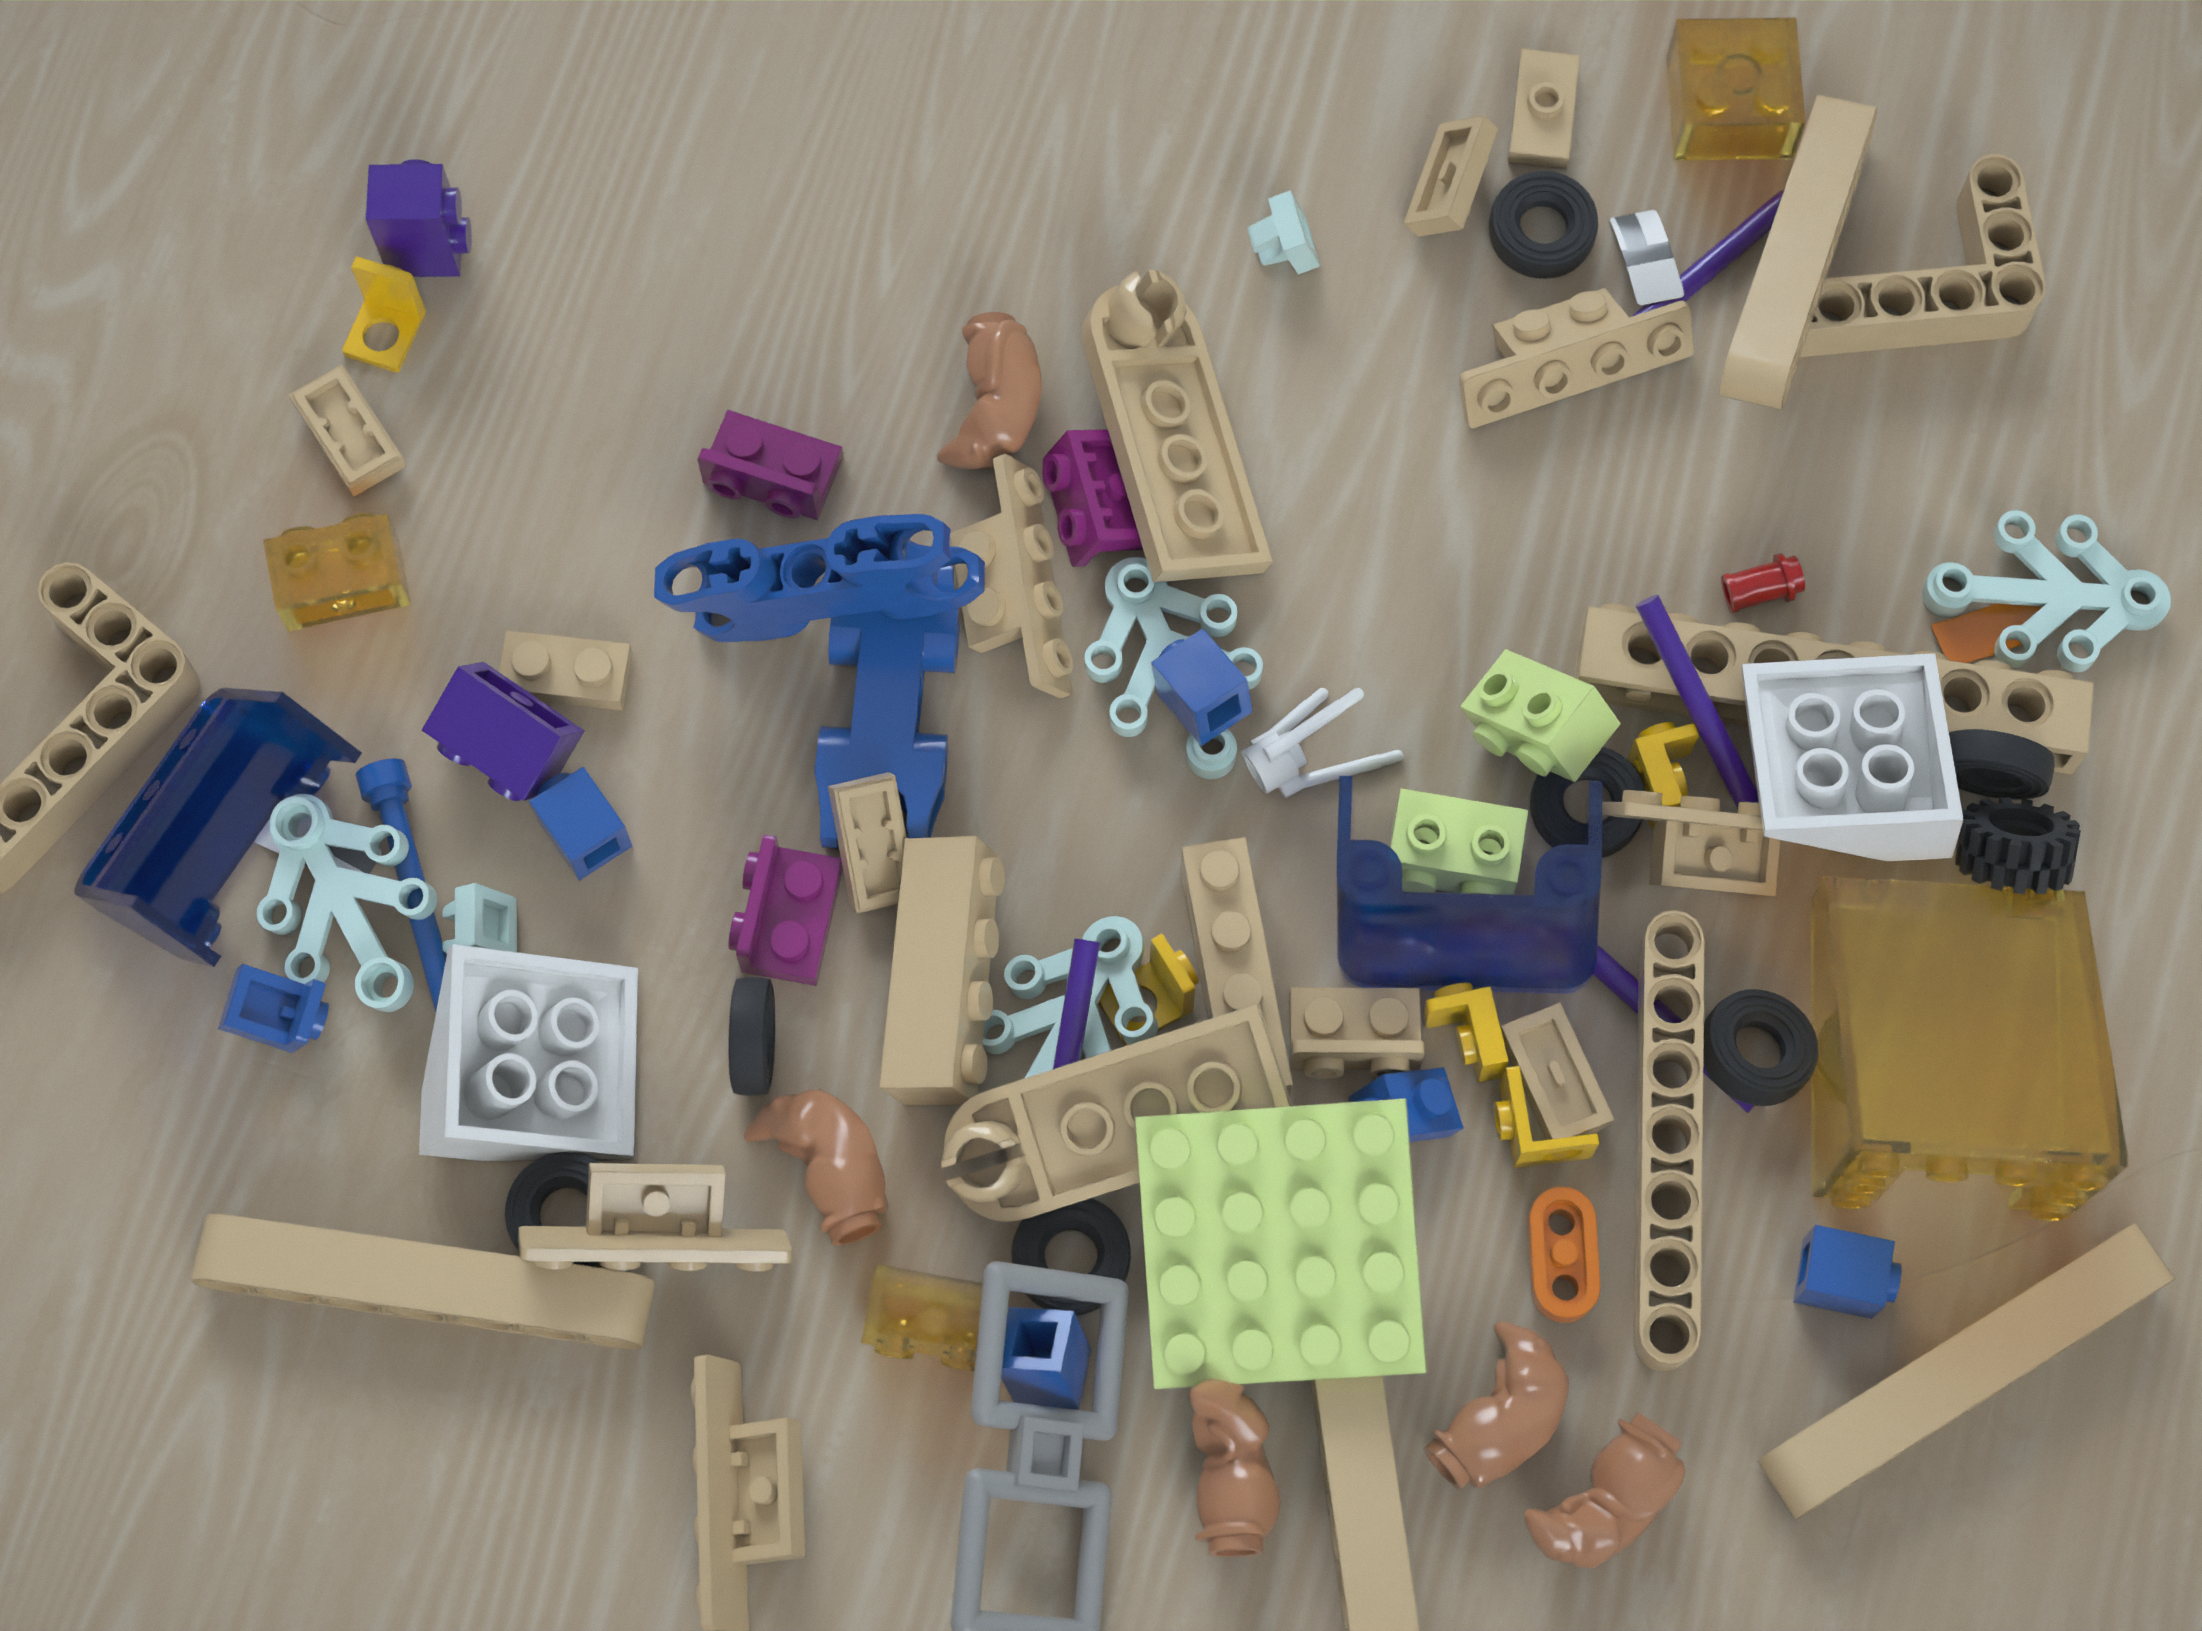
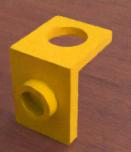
M356 256L351 269L363 295L364 302L342 348L343 355L398 373L426 314V309L411 273L392 265L380 264ZM381 322L394 325L399 331L397 342L391 348L384 351H375L365 345L364 336L371 326Z
M1161 933L1151 939L1150 961L1134 971L1139 988L1151 992L1157 1001V1009L1154 1014L1158 1022L1157 1031L1193 1012L1195 985L1199 983L1196 972L1183 951L1179 949L1174 952L1165 936ZM1110 983L1107 985L1098 1003L1124 1046L1130 1044L1123 1040L1115 1026V1015L1119 1010V1004ZM1129 1021L1126 1030L1137 1031L1145 1025L1146 1021Z
M1506 1067L1499 1083L1502 1101L1494 1102V1121L1498 1139L1500 1141L1509 1140L1513 1167L1522 1168L1592 1158L1599 1145L1598 1134L1532 1141L1520 1067Z

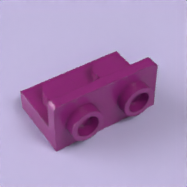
M727 409L711 449L702 448L697 461L703 483L707 484L710 490L722 497L738 500L744 496L765 503L769 510L786 518L795 519L802 515L818 520L844 456L842 446Z
M1108 429L1067 430L1043 457L1042 478L1045 487L1052 496L1058 517V535L1062 544L1066 546L1071 566L1084 567L1098 552L1143 550Z
M763 834L759 853L750 851L744 867L742 887L745 890H750L745 913L735 912L729 933L728 948L729 950L736 951V957L742 973L817 986L843 871L841 858L779 847L777 836Z

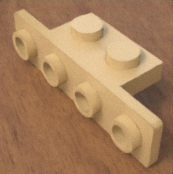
M1603 288L1597 291L1582 292L1569 300L1539 310H1527L1519 313L1514 318L1493 324L1495 345L1505 359L1460 374L1459 382L1464 419L1469 427L1476 428L1688 358L1694 353L1691 308L1685 301H1678L1628 317L1609 292Z
M1003 454L993 459L1002 513L950 533L952 547L965 548L977 554L985 561V591L974 601L962 607L967 643L969 648L983 653L1023 638L1031 685L1061 699L1073 693L1070 673L1073 670V659L1068 646L1064 642L1060 619L1063 613V601L1058 588L1054 584L1050 559L1053 557L1054 548L1052 539L1045 528L1041 502L1044 499V489L1038 474L1031 467L1007 454ZM966 564L955 565L959 588L967 579L968 568Z
M1623 790L1622 802H1600L1599 815L1655 821L1649 885L1776 896L1781 840L1764 837L1759 803L1739 802L1738 813L1720 812V799L1681 796L1680 807L1662 806L1663 793Z
M589 1163L586 1227L521 1226L519 1227L518 1234L521 1260L532 1261L536 1267L550 1270L569 1268L573 1265V1261L600 1262L603 1267L613 1270L635 1269L641 1265V1262H667L669 1267L683 1271L701 1270L706 1268L708 1263H734V1266L739 1269L758 1272L772 1269L774 1263H790L792 1248L786 1231L782 1229L722 1228L726 1174L723 1165Z
M707 1354L694 1358V1379L691 1384V1400L695 1408L696 1446L693 1450L692 1464L697 1476L698 1514L694 1521V1534L699 1546V1584L696 1589V1605L700 1614V1624L703 1631H749L747 1565L806 1557L801 1420L785 1417L743 1424L741 1364L737 1361Z

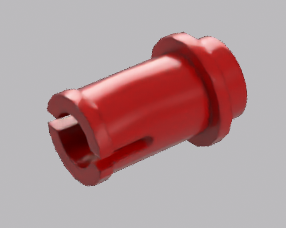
M1782 553L1775 554L1773 562L1721 576L1722 591L1731 613L1782 597L1786 602H1791L1795 600L1797 593L1805 591L1804 574L1795 555L1785 558Z

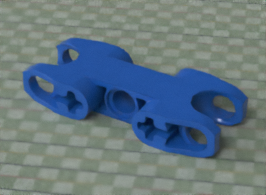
M879 515L844 522L832 531L829 538L761 549L745 539H729L706 543L674 553L655 567L654 598L675 611L695 612L693 628L714 641H765L798 634L811 620L878 610L892 619L905 620L931 616L966 606L985 591V561L977 554L965 548L950 547L951 529L944 522L930 515ZM920 531H932L934 538L932 547L919 545L909 539ZM956 564L967 565V579L960 588L951 592H944L937 587L936 578L940 568ZM689 567L698 568L701 571L702 583L698 591L673 595L672 585L678 573ZM825 573L822 580L814 586L817 579ZM712 613H716L732 620L726 625L714 627L711 616Z
M954 565L940 568L937 573V587L944 592L954 591ZM958 608L931 616L905 620L892 619L884 615L880 610L831 617L828 646L829 664L857 667L851 728L821 726L819 730L814 773L820 803V840L822 848L839 849L828 786L887 772L894 774L896 777L901 809L907 815L906 828L908 838H931L937 816L945 798L948 735L919 733L925 671L940 673L956 672L960 637Z

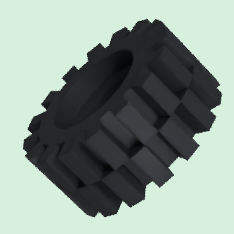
M1999 797L1998 803H1995L1990 798L1982 799L1979 805L1971 803L1967 806L1966 810H1963V823L1958 837L1955 864L1959 866V871L1963 875L1972 874V881L1978 884L1989 881L1991 882V888L2002 891L2004 886L2013 887V893L2025 894L2026 889H2032L2035 894H2047V888L2056 892L2063 889L2064 884L2069 885L2072 882L2081 830H2079L2080 825L2077 820H2070L2071 815L2064 811L2053 813L2054 806L2045 803L2040 807L2032 806L2033 800L2022 799L2021 804L2013 803L2010 797Z

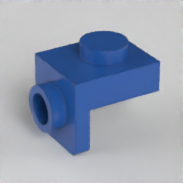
M241 964L236 968L218 1029L293 1053L305 1046L309 1038L317 1040L323 1030L329 1011V1003L321 1001L326 983L312 979L303 984Z
M1444 1067L1383 1074L1350 1095L1348 1102L1407 1098L1410 1142L1448 1138L1464 1129Z

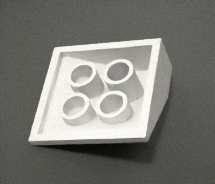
M1935 653L1742 664L1741 675L1764 837L1887 862L1953 857L1963 823V814Z
M456 944L448 947L421 1091L419 1155L478 1161L537 1160L546 1155L560 1152L578 1153L595 1160L630 1159L634 1157L638 968Z

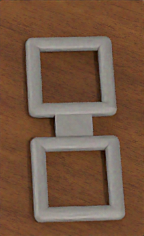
M999 1261L990 1263L984 1270L971 1418L979 1426L1010 1430L1006 1471L975 1468L970 1470L964 1479L951 1614V1628L953 1631H1100L1112 1494L1106 1484L1096 1481L1079 1480L1083 1439L1107 1441L1112 1439L1117 1432L1129 1288L1121 1279ZM1009 1291L1101 1303L1092 1412L999 1400ZM990 1498L1083 1508L1074 1619L980 1610Z

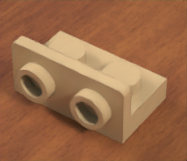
M1290 987V1069H1305L1306 1076L1318 1079L1343 1076L1344 1070H1370V1075L1375 1078L1383 1074L1420 1070L1425 1055L1424 1041L1421 1040L1420 988Z

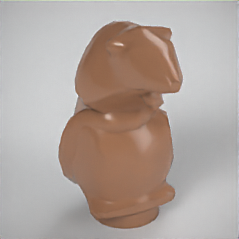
M1003 312L978 314L972 317L967 322V325L962 328L963 336L968 344L966 367L971 382L976 387L974 395L978 401H976L961 425L959 435L945 445L937 454L938 462L945 465L971 470L980 468L992 469L994 468V458L1003 454L1010 455L1021 450L1035 422L1042 392L1041 372L1035 345L1027 335L1025 326L1016 322L1012 315Z
M821 1089L803 1091L799 1094H783L775 1097L771 1102L763 1106L757 1116L748 1124L744 1138L747 1142L777 1139L779 1141L778 1149L788 1155L800 1158L808 1165L805 1175L807 1193L824 1217L819 1227L822 1232L829 1235L832 1245L842 1246L851 1244L877 1232L882 1227L878 1215L885 1213L888 1209V1201L885 1194V1177L870 1130L862 1119L844 1102Z
M1499 1321L1494 1325L1495 1333L1506 1355L1504 1359H1499L1497 1362L1495 1387L1491 1397H1479L1465 1404L1447 1430H1434L1432 1432L1433 1440L1424 1447V1452L1434 1467L1451 1485L1459 1490L1468 1482L1474 1488L1482 1489L1493 1480L1503 1478L1513 1472L1548 1443L1562 1417L1568 1397L1569 1378L1565 1369L1557 1361L1552 1345L1528 1328Z
M1208 1379L1194 1386L1189 1394V1401L1194 1412L1192 1428L1197 1449L1207 1456L1202 1464L1197 1489L1198 1515L1204 1530L1196 1535V1540L1208 1542V1554L1211 1556L1248 1557L1260 1555L1263 1553V1540L1272 1531L1281 1505L1279 1490L1274 1481L1263 1446L1269 1434V1424L1254 1400L1242 1393L1244 1390L1243 1384H1234L1218 1379Z
M1636 1413L1630 1423L1620 1418L1618 1424L1622 1431L1621 1435L1612 1439L1600 1451L1593 1462L1590 1477L1593 1489L1568 1497L1561 1505L1552 1507L1548 1511L1528 1509L1525 1512L1526 1526L1537 1547L1551 1560L1571 1563L1574 1566L1586 1569L1597 1567L1616 1556L1647 1530L1681 1487L1685 1475V1467L1683 1461L1677 1458L1675 1454L1682 1443L1640 1413Z

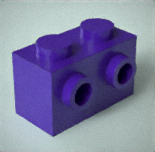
M412 159L406 160L401 164L369 165L365 220L382 263L398 267L403 271L411 273L413 277H460L461 254H470L471 223L469 217H462L460 189L458 187H450L443 164H432L428 161Z
M485 662L457 667L421 730L439 742L437 749L443 756L463 766H474L490 777L487 783L494 791L514 801H521V799L525 801L538 796L537 793L540 787L550 778L561 773L585 732Z

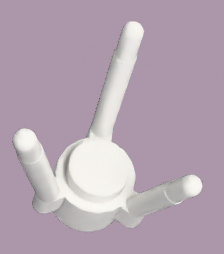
M1326 688L1318 689L1269 731L1251 740V746L1241 751L1242 758L1264 794H1268L1279 788L1285 799L1307 787L1400 762L1404 755L1402 751L1394 750L1299 775L1298 769L1306 765L1307 760L1298 743L1364 697V691L1361 688L1353 689L1293 729L1327 699L1328 690Z

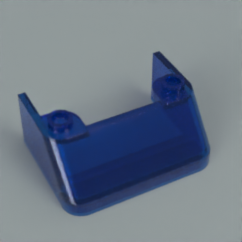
M220 688L201 704L80 874L74 893L94 909L179 959L215 967L222 956L210 947L218 938L222 926L217 922L220 915V907L212 901L270 819L274 808L282 800L296 794L314 795L321 789L329 777L331 769L327 765L330 761L356 763L362 752L282 691Z
M1339 776L1336 869L1337 959L1344 977L1352 984L1362 988H1420V990H1438L1453 984L1470 983L1473 990L1491 987L1492 992L1567 994L1576 992L1586 986L1594 975L1598 952L1603 781H1589L1585 804V845L1566 844L1548 850L1540 858L1536 866L1534 895L1402 892V865L1396 852L1388 845L1379 841L1354 840L1355 798L1353 777Z

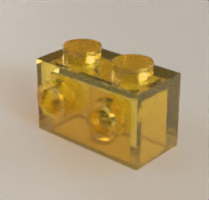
M358 513L348 516L342 523L316 529L309 526L293 527L282 532L279 537L263 540L275 609L288 631L411 605L399 538L387 513L382 515Z
M876 1264L861 1343L874 1345V1352L892 1358L913 1359L914 1353L941 1357L940 1363L945 1366L974 1371L983 1283Z

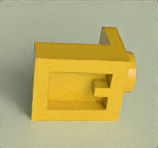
M1663 722L1648 727L1639 733V738L1634 740L1627 760L1639 773L1645 791L1663 793L1662 806L1680 807L1681 796H1688L1687 782L1678 762L1670 763V761L1690 755L1699 735L1694 723L1676 727L1673 722ZM1647 820L1650 829H1653L1655 821Z
M1458 983L1435 991V998L1428 999L1425 1003L1423 1012L1425 1027L1432 1028L1463 1022V1026L1455 1028L1457 1046L1463 1065H1474L1478 1083L1502 1078L1509 1060L1491 987L1473 990L1470 983Z

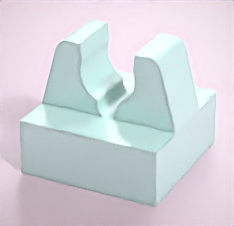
M1291 190L1268 198L1272 215L1247 228L1254 253L1258 252L1262 265L1289 260L1298 275L1320 267L1306 215Z
M477 883L456 887L455 900L443 908V918L455 922V939L444 941L443 951L447 953L448 947L456 944L517 952V898Z

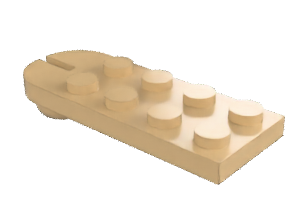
M1148 270L1141 279L1138 271H1133L1122 280L1119 286L1105 291L1093 304L1083 321L1082 342L1153 583L1264 573L1273 563L1200 324L1192 310L1185 303V296L1180 286L1170 276L1158 270Z
M1251 1005L973 1096L956 1111L947 1127L941 1168L1004 1148L1009 1161L947 1180L946 1183L970 1209L979 1215L1002 1222L1019 1221L1140 1183L1135 1117L1292 1106L1260 1005Z

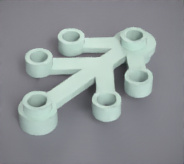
M2012 510L2003 514L1993 531L1994 541L2003 551L2017 556L2040 580L1973 575L1968 568L1961 564L1947 562L1936 566L1930 572L1922 587V599L1925 606L1935 615L1945 618L1961 615L1971 602L2041 606L2042 608L2024 624L2013 625L2004 629L1995 643L1994 653L1997 660L2008 664L2011 668H2019L2026 665L2035 653L2037 646L2079 609L2106 611L2087 630L2077 629L2069 632L2058 646L2057 658L2066 670L2071 672L2086 671L2097 659L2100 650L2124 629L2147 630L2157 626L2165 618L2171 605L2170 592L2161 578L2146 570L2127 571L2096 541L2098 537L2096 524L2089 517L2079 514L2071 515L2063 521L2055 535L2056 545L2063 554L2070 557H2078L2103 584L2082 583L2034 537L2036 528L2033 519L2025 512ZM2006 525H2015L2022 530L2024 537L2020 539L2012 538L2006 533L2004 527ZM2067 530H2079L2084 534L2086 542L2077 543L2072 541L2067 534ZM1942 579H1954L1962 586V591L1952 592L1944 586ZM2134 590L2144 594L2150 603L2142 605L2135 602L2131 597L2130 591ZM2015 639L2020 641L2025 647V653H2012L2006 646V640ZM2075 643L2082 645L2087 650L2088 657L2084 659L2075 657L2070 652L2069 645Z
M1141 557L1123 559L1116 563L1108 572L1105 580V595L1113 610L1100 640L1092 643L1085 652V671L1092 680L1099 683H1108L1115 680L1122 670L1121 650L1137 620L1147 642L1125 694L1117 697L1112 702L1109 714L1112 729L1124 737L1136 736L1146 727L1147 706L1156 687L1151 662L1157 659L1161 652L1172 642L1189 638L1188 636L1171 631L1162 611L1198 622L1208 635L1214 637L1228 635L1233 631L1237 622V606L1230 597L1223 594H1214L1204 599L1168 586L1166 582L1153 583L1147 560ZM1139 578L1144 580L1148 586L1145 590L1136 593L1129 591L1125 587V583L1130 579ZM1220 608L1227 611L1230 617L1225 622L1215 623L1207 617V613L1212 609ZM1246 647L1237 648L1232 652L1221 649L1234 665L1242 661L1253 665L1255 672L1246 678L1249 690L1256 687L1262 678L1263 661L1261 656L1255 650ZM1099 654H1107L1115 660V663L1108 669H1099L1093 665L1092 660ZM1124 708H1133L1138 711L1140 718L1134 723H1124L1118 719L1117 714ZM1227 729L1213 738L1220 741L1224 747L1221 752L1214 755L1205 753L1201 749L1200 744L1190 734L1186 744V761L1194 774L1204 779H1218L1227 775L1232 770L1236 761L1237 743L1230 730Z
M296 794L282 800L274 808L270 816L271 838L280 849V854L268 894L260 901L257 907L256 915L259 924L264 929L278 935H286L293 932L299 926L302 918L301 908L293 898L305 863L315 879L296 948L290 952L285 961V973L288 979L303 984L312 979L321 982L326 981L330 972V963L323 954L333 917L335 916L361 965L355 978V990L359 999L367 1006L382 1012H393L402 1008L412 996L414 989L413 976L405 965L388 958L357 898L395 907L398 912L411 919L422 920L434 912L438 902L437 893L430 884L418 878H407L398 881L341 868L329 846L364 851L371 860L385 867H393L400 864L408 854L409 843L406 836L389 825H378L374 828L333 820L328 805L313 795ZM310 817L312 823L309 831L305 836L298 837L297 827L303 819ZM387 836H393L394 847L392 851L387 855L380 856V842ZM421 888L423 892L421 904L414 909H409L407 905L409 894L413 890ZM280 904H285L287 911L284 920L278 924H273L272 913L274 909ZM313 957L315 962L313 972L308 977L302 978L300 975L302 962L306 958ZM396 976L398 981L397 988L392 996L385 998L382 993L383 983L389 977Z
M1119 916L1102 918L1093 923L1086 930L1082 938L1083 940L1100 942L1083 1043L1086 1059L1112 1051L1097 1007V1003L1109 982L1120 1007L1115 1015V1026L1126 1043L1133 1044L1155 1037L1158 1030L1157 1019L1150 1007L1144 1003L1134 973L1144 955V938L1139 928L1127 918ZM1117 938L1121 939L1120 945L1114 951H1101L1103 945L1108 941ZM1073 948L1039 961L1031 955H1019L1013 958L1007 964L1004 971L1006 983L1019 998L1032 999L1043 992L1047 984L1068 978ZM1025 970H1035V976L1030 982L1026 984L1016 983L1020 973ZM1065 995L1009 1016L1000 1010H992L991 1017L985 1020L983 1047L985 1051L991 1054H1002L1008 1051L1015 1042L1052 1029L1025 1078L1052 1070ZM1145 1016L1147 1018L1145 1025L1137 1031L1126 1030L1128 1022L1133 1017ZM999 1024L1005 1025L1004 1032L1000 1037L993 1040L986 1039L987 1031L991 1027Z

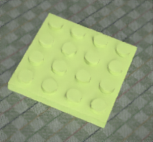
M1407 1098L1135 1117L1154 1389L1194 1387L1208 1379H1218L1234 1384L1420 1374L1427 1372Z

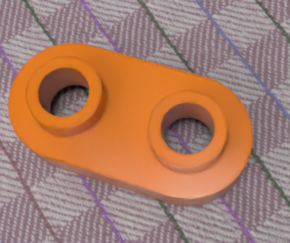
M1554 1187L1538 1196L1527 1218L1531 1296L1535 1306L1545 1317L1560 1323H1571L1585 1317L1597 1302L1600 1294L1597 1220L1592 1203L1583 1193L1570 1187ZM1554 1215L1566 1217L1571 1223V1232L1566 1235L1554 1233L1549 1227V1218ZM1557 1280L1570 1282L1575 1288V1297L1567 1301L1559 1299L1553 1293L1552 1284Z

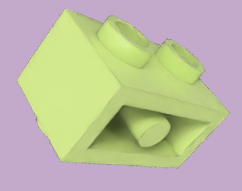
M1507 649L1504 650L1460 706L1476 727L1472 732L1473 737L1486 750L1500 757L1505 752L1517 756L1530 770L1541 776H1547L1551 771L1573 782H1576L1621 724L1595 686Z
M1401 788L1395 809L1384 881L1397 883V887L1402 891L1417 895H1430L1435 893L1436 890L1459 893L1464 901L1482 906L1497 905L1500 901L1511 902L1518 883L1528 810Z

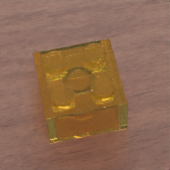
M1796 18L1677 19L1666 55L1674 160L1792 159L1805 126Z

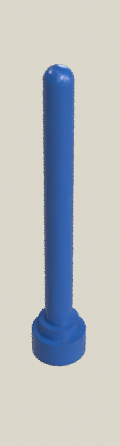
M392 758L365 765L355 774L362 800L369 802L373 811L379 812L383 825H389L401 831L409 843L406 858L400 864L394 866L398 881L407 878H418L426 882L404 804L409 801L407 792L412 788L405 761ZM387 836L386 839L391 852L394 847L393 836ZM421 888L415 889L409 894L407 899L409 909H414L421 904L423 900ZM433 912L425 919L414 920L409 918L436 1013L447 955L443 951L442 937L435 913Z

